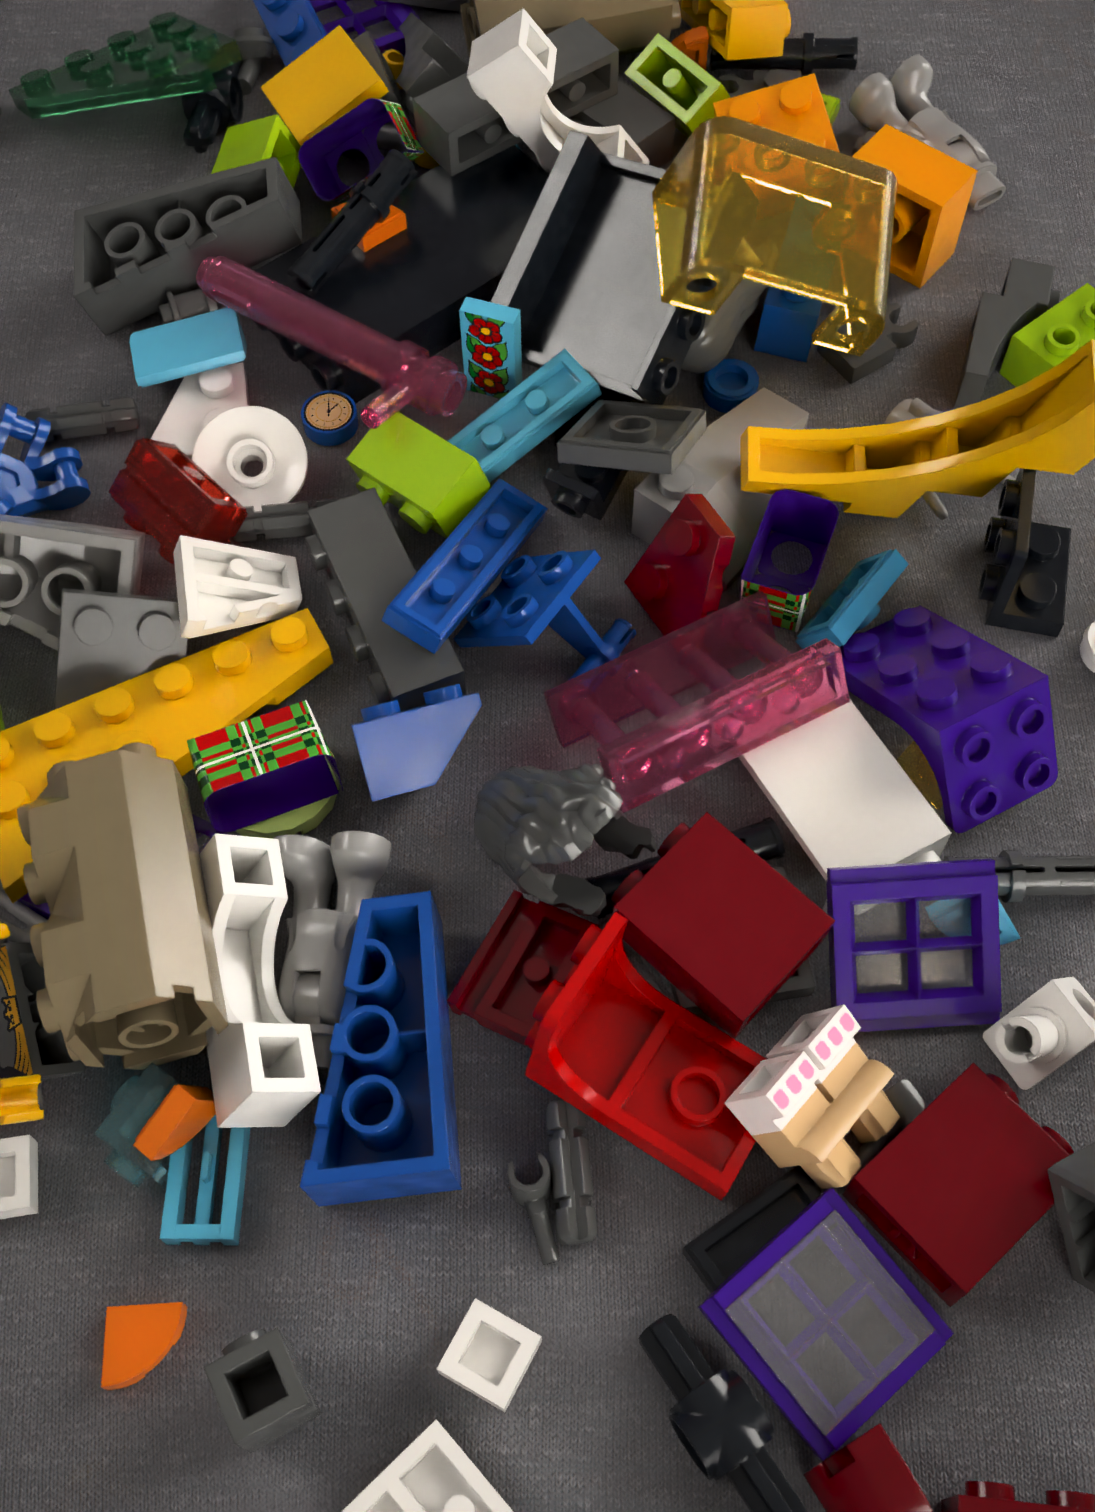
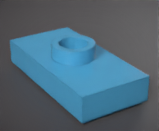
M889 549L857 562L797 635L795 642L808 656L843 646L855 631L867 626L879 614L881 607L877 603L909 565L908 562L896 549Z

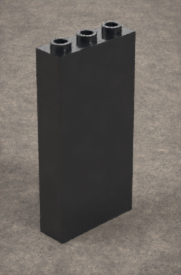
M515 145L452 177L438 165L412 180L392 203L393 206L406 214L407 229L365 253L356 246L342 264L330 275L315 296H310L298 288L290 279L291 276L287 274V270L305 253L318 235L246 275L251 299L247 302L249 314L262 331L269 329L279 339L284 352L292 361L297 362L300 360L311 371L315 382L322 391L328 390L330 392L335 390L343 392L350 396L356 404L461 339L459 310L466 296L491 302L550 174Z

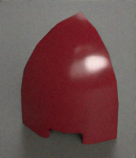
M881 1423L803 1474L826 1512H933L927 1497Z

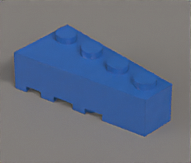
M431 891L362 899L343 984L346 989L339 1023L334 1025L329 1049L332 1053L326 1086L324 1094L320 1093L314 1118V1124L317 1128L310 1160H305L300 1188L319 1207L462 1190L449 1006L447 1002L448 992L443 923Z

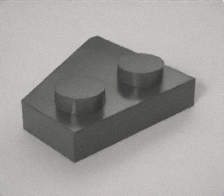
M62 588L54 710L186 657L188 638L181 637L178 598Z

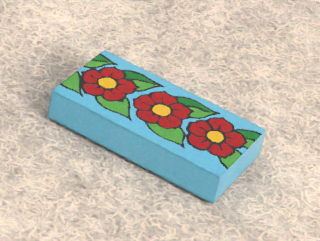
M466 296L459 310L465 390L501 399L522 382L520 310Z

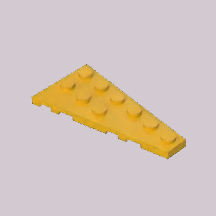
M305 608L0 731V880L11 902L15 903L28 893L24 881L23 868L25 864L33 862L31 846L25 841L20 829L17 809L20 805L34 802L48 785L47 772L53 765L63 761H77L118 750L126 744L139 742L152 745L156 749L157 757L173 760L181 777H183L194 768L187 740L242 722L266 704H280L334 663L330 647L309 609Z

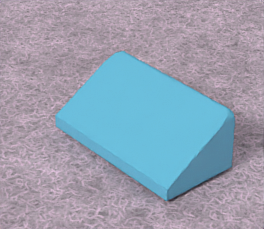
M226 307L136 331L130 335L129 341L135 379L138 387L142 386V388L244 361L247 352V343L237 312L233 307Z

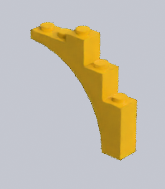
M1091 339L1062 363L1023 385L981 402L936 415L890 424L842 429H781L748 426L740 436L741 491L774 494L781 489H791L829 501L843 502V512L898 518L926 491L983 497L1016 468L1074 475L1095 458V340Z

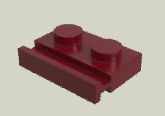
M513 890L449 996L447 1002L452 1012L460 1016L465 1014L477 1020L479 1025L524 1045V1041L536 1021L532 1017V1013L541 996L554 979L564 983L574 966L570 959L582 936L592 924L597 927L599 925L545 902L539 901L537 904L524 898L523 893Z

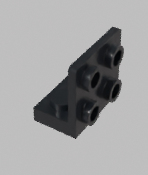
M1020 468L1016 480L1006 479L1003 484L998 505V515L1001 517H991L987 526L984 552L993 553L992 564H986L983 569L978 598L988 601L985 625L1058 637L1065 618L1072 529L1031 522L1036 470Z

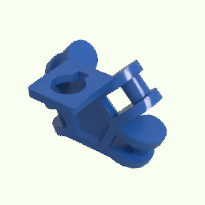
M5 402L0 408V514L28 517L46 510L73 508L87 500L91 492L87 480L79 477L78 470L82 467L79 451L71 447H61L40 456L50 432L51 422L41 417H38L35 421L17 414V407ZM8 436L25 442L20 460L2 453ZM37 481L57 482L39 489Z

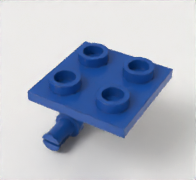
M593 549L575 552L558 551L554 554L531 557L529 555H522L516 558L504 568L501 573L502 581L490 596L477 602L466 615L468 622L454 637V640L460 648L532 645L548 625L586 658L573 676L568 679L569 686H574L572 690L577 694L587 697L604 674H612L620 665L621 659L619 655L631 639L636 636V630L630 629L632 625L628 621L617 618L601 639L570 599L572 594L601 560L599 554Z

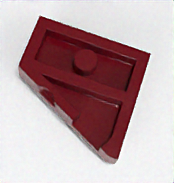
M703 494L684 495L624 581L685 665L702 663L707 656L709 646L700 643L707 612L718 611L723 591L722 576L725 568L730 563L736 538L735 534Z

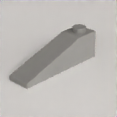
M765 387L757 391L707 426L704 434L672 475L650 473L634 489L631 533L651 544L685 494H703L736 536L730 563L725 568L722 576L723 591H726L743 572L766 508L773 495L741 491L740 436L748 426L805 429L809 413Z
M0 514V624L4 626L11 625L41 639L42 644L58 651L62 588L139 595L146 533L85 523Z

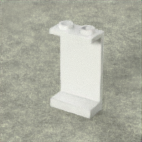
M818 656L800 663L710 708L705 735L706 743L718 759L733 751L737 754L825 881L827 880V868L941 861L940 856L952 833ZM826 899L825 905H824V907H823V911L826 912V913H827V899ZM877 904L854 905V914H861Z

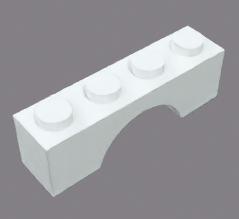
M524 8L472 41L466 78L469 80L473 91L479 98L487 100L503 118L511 134L515 137H520L536 154L539 164L546 172H551L570 130L588 135L602 153L649 165V159L621 125L607 127L582 125L568 119L554 107L547 93L553 85L557 48Z
M215 833L201 851L199 857L229 1024L219 1035L212 1026L206 1031L217 1127H285L321 1092L310 1024H295L286 1016L279 1002L275 986V940L279 921L288 900L278 839Z

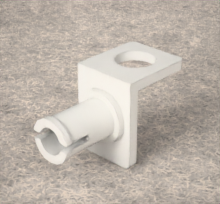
M1076 978L1052 979L983 1033V1039L1017 1085L1023 1090H1028L1089 1045L1095 1043V1002Z

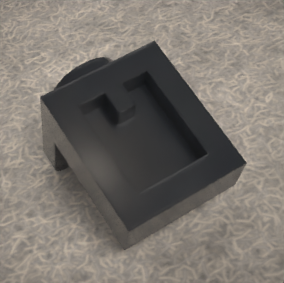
M562 463L558 471L548 468L543 481L552 498V504L562 512L575 518H582L585 513L598 520H602L628 470Z

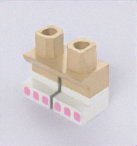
M845 1004L801 1015L766 1055L768 1059L762 1060L724 1102L779 1168L801 1166L822 1189L847 1185L862 1167L860 1165L861 1160L843 1138L849 1130L854 1133L861 1143L877 1141L888 1134L900 1118L882 1090L894 1073L882 1062L868 1059L853 1039L861 1027Z

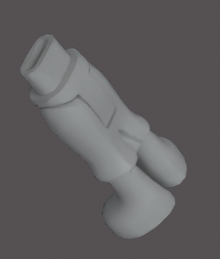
M920 54L913 55L905 60L895 71L891 81L881 72L873 73L865 78L854 91L849 103V111L864 127L878 132L885 124H888L978 170L968 203L975 211L998 201L1004 195L1006 186L995 176L997 166L990 161L984 148L973 136L952 121L945 109L941 111L938 107H934L927 98L933 81V69Z
M364 831L337 832L331 837V846L316 838L303 835L286 834L273 838L278 839L284 877L292 883L294 889L293 917L286 919L288 944L279 981L278 999L284 1013L293 1023L310 1024L318 1073L329 1072L332 1053L329 1049L334 1025L339 1023L346 989L343 984L361 900L372 898L374 888L388 869L391 860L392 845L390 841L380 835ZM336 876L338 883L336 910L328 909L329 898Z

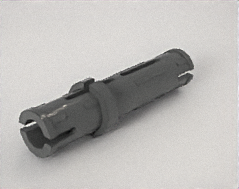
M1003 850L999 857L944 856V859H942V861L989 858L995 860V874L998 875V897H1001L1004 903H1019L1023 900L1024 896L1095 895V856H1022L1018 850Z

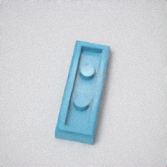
M564 348L450 438L448 442L476 458L490 483L602 394L600 387Z

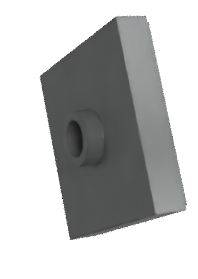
M599 399L557 443L558 463L672 475L706 431V411L700 408Z

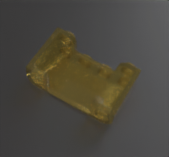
M721 116L701 123L690 135L652 191L661 301L714 316L739 283L746 279L836 305V308L812 333V342L816 345L861 356L880 337L885 329L898 181L895 174L884 167L737 118ZM701 278L712 279L718 283L712 290L702 293L691 292L686 289V286L691 281ZM847 324L848 335L840 334L837 330L842 325Z

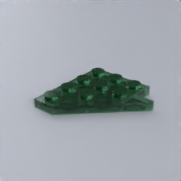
M167 12L153 17L149 21L150 27L137 33H134V31H123L107 39L108 46L95 52L80 50L64 58L65 65L50 72L47 69H38L23 75L20 78L21 84L9 89V93L19 111L32 119L211 91L217 88L212 74L243 59L236 39L198 24L193 20L176 15L175 12Z

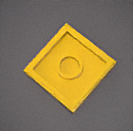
M341 25L337 26L260 87L300 146L367 99H380L389 92L382 79Z

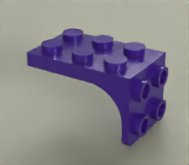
M919 605L915 608L904 609L898 612L893 619L866 632L853 634L843 646L820 654L821 662L840 686L896 722L916 742L930 764L937 780L943 803L945 823L955 832L964 833L1055 783L1058 777L1048 675L927 608Z

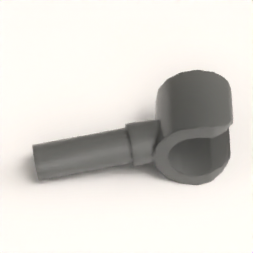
M903 1079L884 1092L900 1118L888 1134L877 1141L865 1142L855 1153L861 1160L860 1165L862 1166L858 1173L925 1109L924 1099L910 1080Z
M537 1154L541 1174L538 1182L532 1185L521 1184L516 1179L513 1161H510L507 1167V1178L514 1201L526 1207L528 1218H531L542 1264L549 1265L560 1261V1256L550 1223L549 1208L546 1201L552 1191L550 1165L543 1155Z

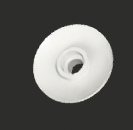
M239 406L226 410L214 417L200 432L192 453V471L199 490L212 506L228 515L230 510L236 507L254 506V512L262 511V505L292 502L302 489L308 470L306 446L297 428L282 414L261 406ZM253 460L262 462L263 470L259 475L250 477L244 474V467L248 462Z

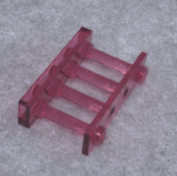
M762 591L756 592L543 692L558 741L563 748L590 735L601 745L597 748L602 768L604 769L605 778H609L616 784L615 791L620 793L623 800L620 807L623 813L850 702L841 648L825 638L794 654L791 653L775 639L767 595ZM753 657L758 658L767 666L740 680H737L727 671ZM699 683H703L713 692L684 707L672 698V696ZM645 709L649 710L657 718L627 734L615 724Z

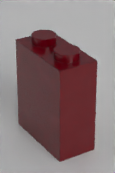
M706 812L691 828L685 823L678 825L667 836L657 851V854L662 858L646 874L642 873L639 869L633 871L616 889L611 900L616 904L613 914L617 912L628 919L622 939L735 1039L823 943L835 920L718 820Z
M973 1062L854 1176L842 1196L936 1294L951 1307L964 1297L1055 1204L1047 1169L1072 1155L1074 1151L1059 1133L1046 1126L1040 1127L1019 1106L1018 1097L1005 1081L994 1074H985Z

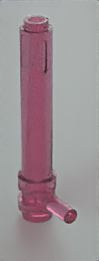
M226 256L208 257L204 259L198 268L196 281L206 297L381 384L383 393L366 405L360 413L362 421L369 428H378L407 404L429 416L440 414L444 417L450 416L459 407L466 391L467 378L458 371V367L454 362L440 355L431 358L429 351L424 347L409 340L398 342Z

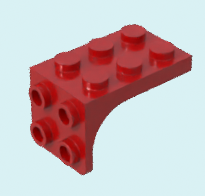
M615 912L603 930L594 924L587 929L571 956L570 961L574 963V966L564 983L554 979L537 1003L532 1013V1017L536 1021L524 1041V1045L532 1050L525 1076L722 1201L756 1143V1140L724 1102L762 1060H766V1058L675 1003L650 985L637 972L625 953L622 938L628 919Z

